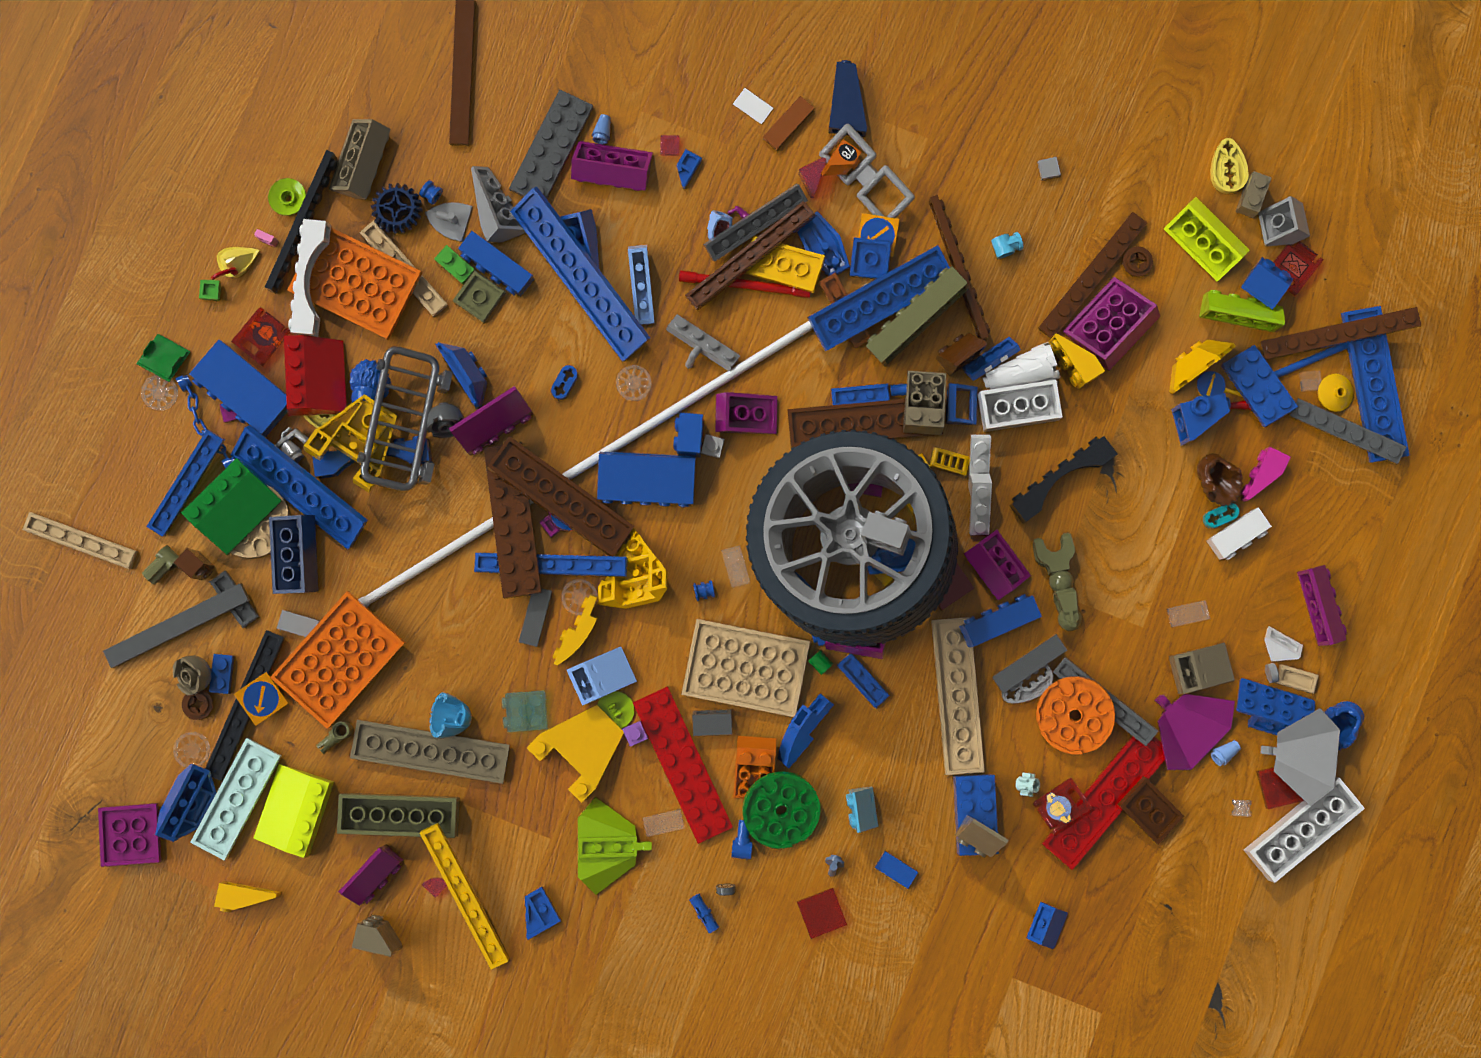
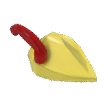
M245 247L224 248L217 255V263L221 271L214 274L211 279L214 280L223 275L230 278L242 276L253 264L260 250Z

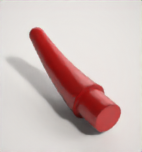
M1246 401L1231 403V408H1229L1251 410Z

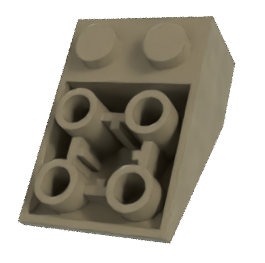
M908 371L903 433L942 435L945 417L946 373Z
M1225 643L1168 656L1178 694H1185L1235 680Z

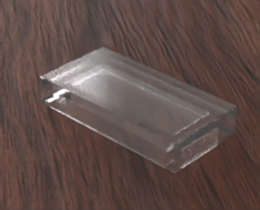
M1206 600L1167 608L1171 627L1210 619Z
M681 809L643 817L647 837L685 828Z

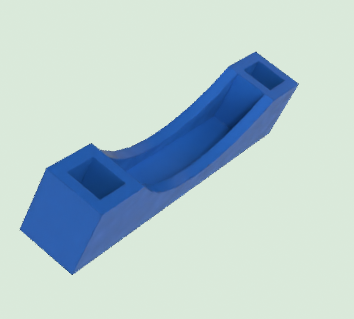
M414 436L412 440L405 441L404 438L394 439L392 444L416 449L418 436ZM427 438L425 439L421 464L426 462L432 463L430 441ZM388 447L386 456L396 457L413 465L415 453ZM328 449L321 461L312 456L314 474L318 479L337 477L347 467L356 462L339 450L329 452Z

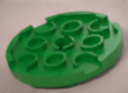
M785 771L773 772L758 779L747 791L742 806L743 820L751 836L759 843L771 848H789L802 840H806L816 828L820 818V801L813 786L802 776ZM784 805L787 808L783 814L776 813V808Z

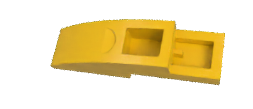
M590 594L589 598L585 596L581 606L584 608L582 616L578 614L574 623L577 628L569 627L568 630H563L560 640L563 641L560 648L556 647L552 657L555 659V665H559L569 658L589 636L598 617L591 615L598 596Z

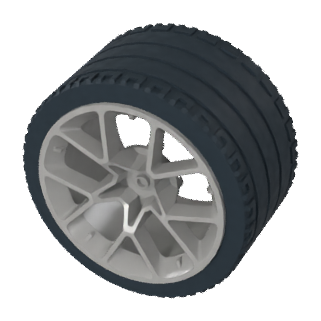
M841 430V432L832 431L827 435L823 433L816 438L811 437L809 441H803L799 446L791 448L792 451L789 453H784L783 457L775 462L773 468L770 467L768 469L769 472L761 479V485L758 484L757 491L752 497L753 503L749 506L748 524H746V541L748 542L746 547L749 561L752 563L751 568L769 599L797 626L814 637H819L821 640L833 644L840 643V645L856 647V645L861 647L875 646L877 643L884 644L891 640L894 641L897 639L896 637H903L910 631L915 630L914 627L917 625H922L931 616L932 611L935 612L939 604L942 603L944 594H947L950 584H952V575H955L957 565L958 539L946 493L936 474L927 463H924L920 456L912 449L908 450L906 445L897 442V440H890L888 436L878 435L875 432L871 434L864 430L862 432ZM859 483L854 491L850 490L848 484ZM869 484L886 487L902 496L900 500L885 512L887 518H893L907 504H910L913 508L917 531H911L910 539L915 541V549L906 569L901 573L874 560L872 556L878 547L864 543L861 537V532L870 511L861 506L859 498ZM841 486L846 496L843 506L835 509L830 514L819 512L813 502L827 491ZM808 508L812 515L809 517H802V515ZM816 525L821 531L823 549L821 552L793 561L792 546L796 528ZM822 561L815 591L800 580L795 570ZM830 562H838L844 565L860 564V596L857 599H838L826 596L824 589ZM869 565L894 578V582L871 596L867 594V567Z

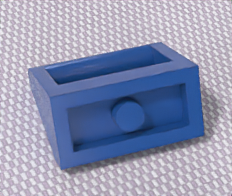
M952 383L947 385L946 424L977 425L978 387ZM956 391H970L969 420L956 418Z

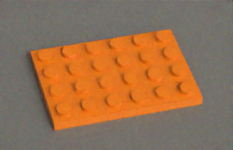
M331 228L329 245L321 252L311 272V301L313 304L389 340L423 272ZM295 273L287 291L295 294L293 283L296 281L297 273Z
M347 591L270 678L325 728L329 729L406 642L352 593Z

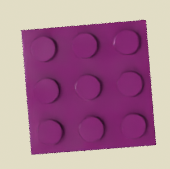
M159 803L98 808L101 867L161 862L160 837L155 835L159 817Z

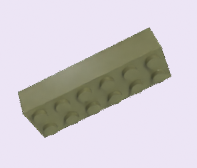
M952 266L949 269L947 267L943 269L935 282H929L921 295H915L910 300L911 304L906 309L904 307L896 313L897 317L892 322L890 320L886 322L878 335L874 334L867 340L868 344L866 347L885 367L969 290L967 281Z
M339 794L337 834L421 837L420 832L439 823L446 838H455L458 836L460 797Z

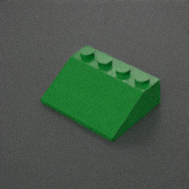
M236 458L181 514L220 550L229 555L283 500L242 460Z

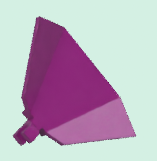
M1183 694L1172 704L1164 695H1159L1155 699L1165 710L1158 720V726L1167 770H1192L1231 729L1235 701Z

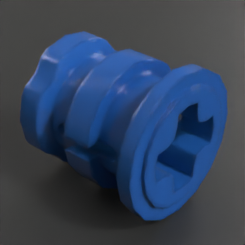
M712 580L706 584L701 582V585L693 583L697 602L703 597L704 599H708V596L715 597Z

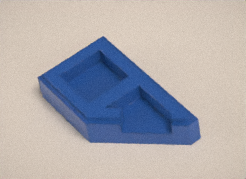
M685 149L677 163V170L683 189L687 187L702 161L701 157Z

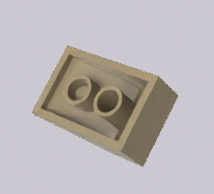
M966 815L955 836L959 837V843L966 847L969 844L976 848L974 852L984 858L986 855L992 857L1009 841Z

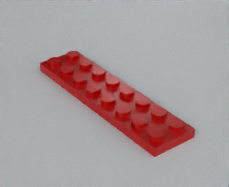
M668 686L633 702L697 843L699 844L733 828Z
M1132 736L1073 805L1070 813L1071 821L1068 823L1060 821L1041 844L1073 870L1122 812V809L1117 804L1143 776L1149 779L1164 762L1165 756L1162 742L1154 736L1145 746Z

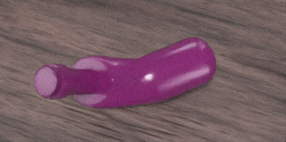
M735 206L734 209L727 212L728 215H731L737 211L742 219L749 215L739 206Z

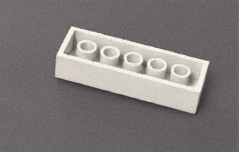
M1336 777L1335 788L1312 806L1303 800L1247 846L1244 851L1267 880L1275 883L1365 808L1339 777Z

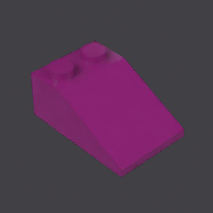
M732 392L716 394L715 432L777 434V396Z

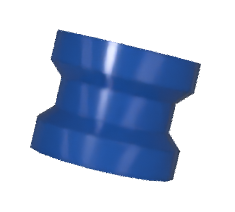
M429 180L423 185L419 195L422 198H427L430 204H434L442 195L443 189L436 187L434 182Z

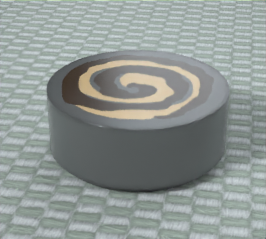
M734 884L716 885V893L722 896L733 895L736 893V887Z

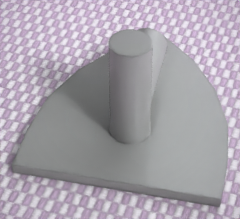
M455 202L443 203L431 208L425 214L436 231L447 238L462 242L472 206Z

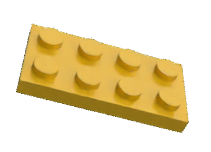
M753 236L752 241H754L757 238V236ZM781 244L745 274L814 293L826 257L825 255Z

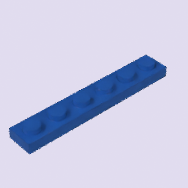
M209 429L206 430L146 527L162 537L167 534L225 439Z

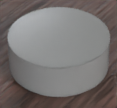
M1274 663L1266 664L1265 673L1269 683L1278 682L1279 672L1277 666Z

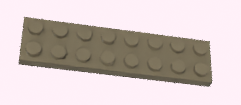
M357 720L350 758L503 784L510 745L460 736L435 738L430 731Z

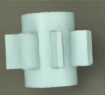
M1023 772L1022 776L1017 778L1016 789L1020 791V795L1033 797V793L1039 791L1040 781L1035 778V774Z

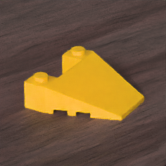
M364 394L342 412L333 416L321 427L315 429L304 444V451L321 461L328 449L333 446L357 462L359 452H364L374 400ZM381 406L378 421L395 425L397 415ZM377 424L375 439L390 443L394 428ZM374 443L371 458L385 461L388 446ZM370 462L369 474L380 478L383 465ZM360 468L353 478V483L370 493L375 484L366 482L362 478Z
M596 705L539 734L527 749L539 761L544 760L556 749L581 774L568 790L582 803L599 786L624 732Z

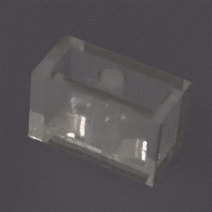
M740 545L721 550L732 589L750 584Z

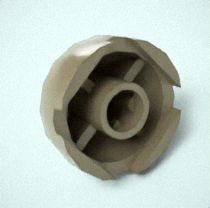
M185 656L175 661L173 677H177L179 683L176 685L184 694L193 695L207 688L211 681V668L199 656Z

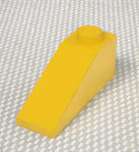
M223 881L219 883L214 907H219L220 911L232 912V910L279 897L281 892Z

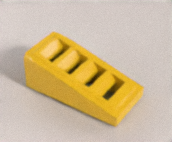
M934 447L929 466L966 476L970 457ZM939 454L942 455L940 464L937 463ZM946 456H949L948 464L946 466L944 465ZM953 458H957L955 467L952 468L951 465ZM960 459L964 460L962 470L958 469Z

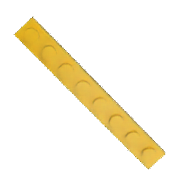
M436 823L422 830L420 835L490 969L508 962L509 957L439 823Z

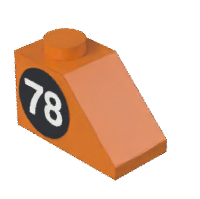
M843 139L820 174L823 176L846 175L851 168L855 170L860 162L858 157L861 151Z

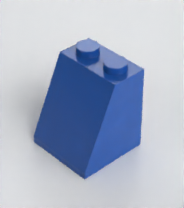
M1225 393L1207 397L1211 402V409L1203 416H1196L1192 413L1190 409L1191 401L1180 403L1171 409L1181 446L1196 439L1230 412V399L1226 397Z

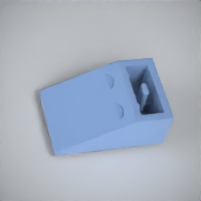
M618 647L567 670L582 706L637 682L622 647Z

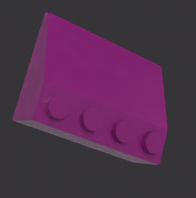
M1114 277L1063 332L1078 346L1094 354L1101 366L1110 371L1161 316L1155 303Z
M513 386L450 427L449 430L469 455H477L484 450L483 447L488 443L492 445L500 439L499 436L502 434H509L514 431L517 424L528 422L534 413L517 388Z

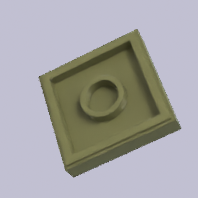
M474 270L453 299V302L485 323L506 292Z

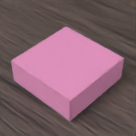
M258 229L254 234L258 240L273 247H276L279 242L274 236Z

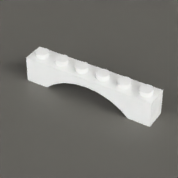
M303 219V225L300 226L301 243L297 247L299 260L295 265L297 277L293 283L295 294L294 300L291 301L292 318L289 319L288 323L289 330L294 335L318 337L320 318L311 301L310 277L317 258L329 245L331 225L326 221Z

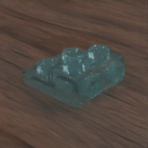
M545 690L505 693V697L502 698V708L506 709L507 716L503 717L504 729L507 728L508 732L548 729Z

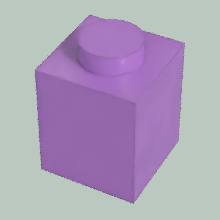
M641 721L622 729L630 747L649 738Z

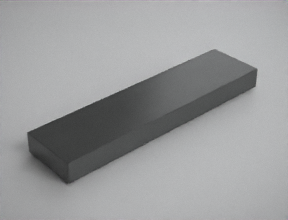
M1055 634L1001 670L992 679L1001 692L1005 693L1066 652L1067 649L1057 634Z

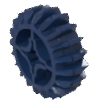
M390 183L389 189L382 187L383 193L376 192L379 198H373L372 201L376 204L371 205V209L374 210L372 216L376 218L374 220L375 223L380 224L379 227L382 230L386 228L387 233H390L392 229L394 234H398L399 229L402 234H405V228L412 231L410 225L417 226L418 223L415 219H421L418 213L423 212V209L419 207L422 205V201L418 200L419 195L417 193L414 194L413 188L408 189L406 184L402 188L399 183H396L395 188ZM401 196L410 199L411 206L403 204ZM393 197L391 202L385 203L389 198ZM399 205L400 210L398 209V211L395 212L393 209ZM383 211L392 214L393 222L384 218ZM409 214L404 220L401 221L402 216Z

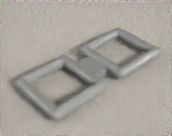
M845 124L820 151L819 156L827 164L830 159L828 155L830 151L848 133L867 156L849 176L847 174L837 176L845 185H850L857 179L864 186L857 193V198L873 215L884 216L866 195L886 175L905 196L899 205L887 216L896 218L915 199L914 194L887 165L883 166L879 171L872 166L871 162L876 158V152L850 124Z

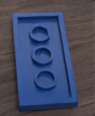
M1255 345L1222 364L1221 367L1264 428L1298 408L1293 398Z

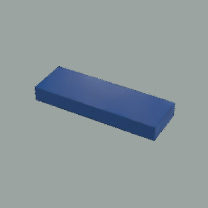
M888 383L831 389L832 405L890 400Z
M853 654L847 655L837 664V667L875 709L890 696Z

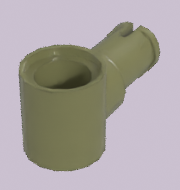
M346 721L335 723L332 730L328 732L329 735L316 744L317 748H320V751L325 754L336 743L339 744L342 740L349 738L353 734V726ZM341 725H344L347 728V732L345 735H341L339 733V727Z

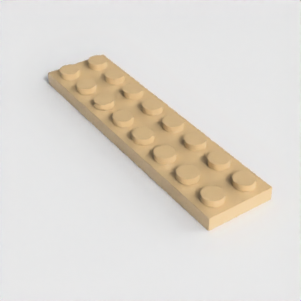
M970 617L931 620L945 775L984 772L973 647L967 646L959 627L965 624L963 620Z

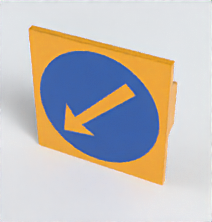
M862 213L858 238L892 241L890 256L893 257L899 219Z
M267 672L233 694L255 726L288 704Z

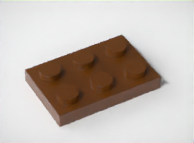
M1144 776L1117 804L1158 845L1184 817Z

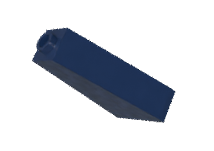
M842 60L837 62L828 133L837 134L845 124H850L861 137H866L867 125L856 64L848 60Z

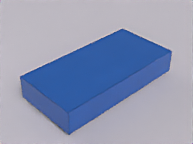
M884 851L875 866L876 869L907 889L918 874L916 870Z

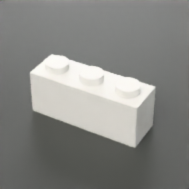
M1258 507L1206 541L1219 560L1224 558L1229 560L1237 554L1235 552L1240 547L1242 549L1247 548L1252 544V539L1255 537L1260 539L1268 533L1267 529L1272 526Z

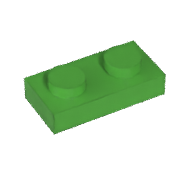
M447 245L434 258L438 264L461 284H464L475 270Z

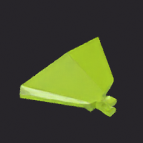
M595 797L578 817V878L597 895L636 865L637 850H652V842H637L635 825Z

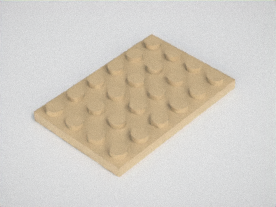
M696 619L681 695L794 717L797 711L810 641Z

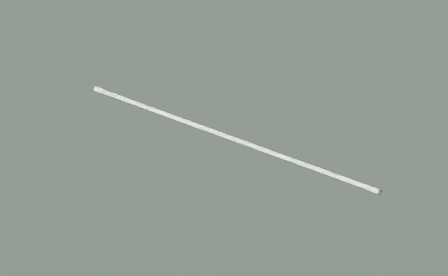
M807 321L600 451L616 452L813 330L810 322ZM600 451L567 470L563 475L571 480L598 463ZM493 517L358 600L368 607L371 603L494 528Z

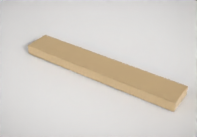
M374 220L359 232L373 248L414 267ZM421 275L413 294L430 314L435 317L448 304Z
M29 512L22 529L127 569H132L138 551Z

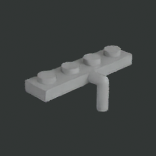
M678 314L666 328L668 332L694 348L685 363L687 368H692L699 353H702L728 371L731 370L740 357L739 354Z

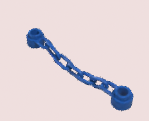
M182 375L176 378V381L183 392L186 390L189 392L187 401L188 409L193 412L195 417L193 426L198 435L203 436L207 428L202 419L198 418L196 412L198 409V396L192 393L189 388L192 386V383L188 376L183 377ZM191 397L195 399V407H191ZM196 423H201L204 430L201 431L202 433H200ZM222 444L223 448L217 453L224 455L225 459L221 461L224 467L227 468L234 461V458L227 456L226 446Z

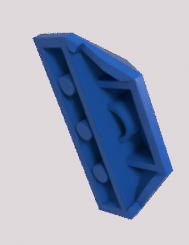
M438 342L435 344L475 408L477 410L480 409L483 405L488 384L485 380L487 374L482 367L478 368L475 362L478 360L472 351L468 353L465 348Z
M190 764L177 776L160 809L155 832L156 836L174 842L180 837L198 829L216 795L210 770Z

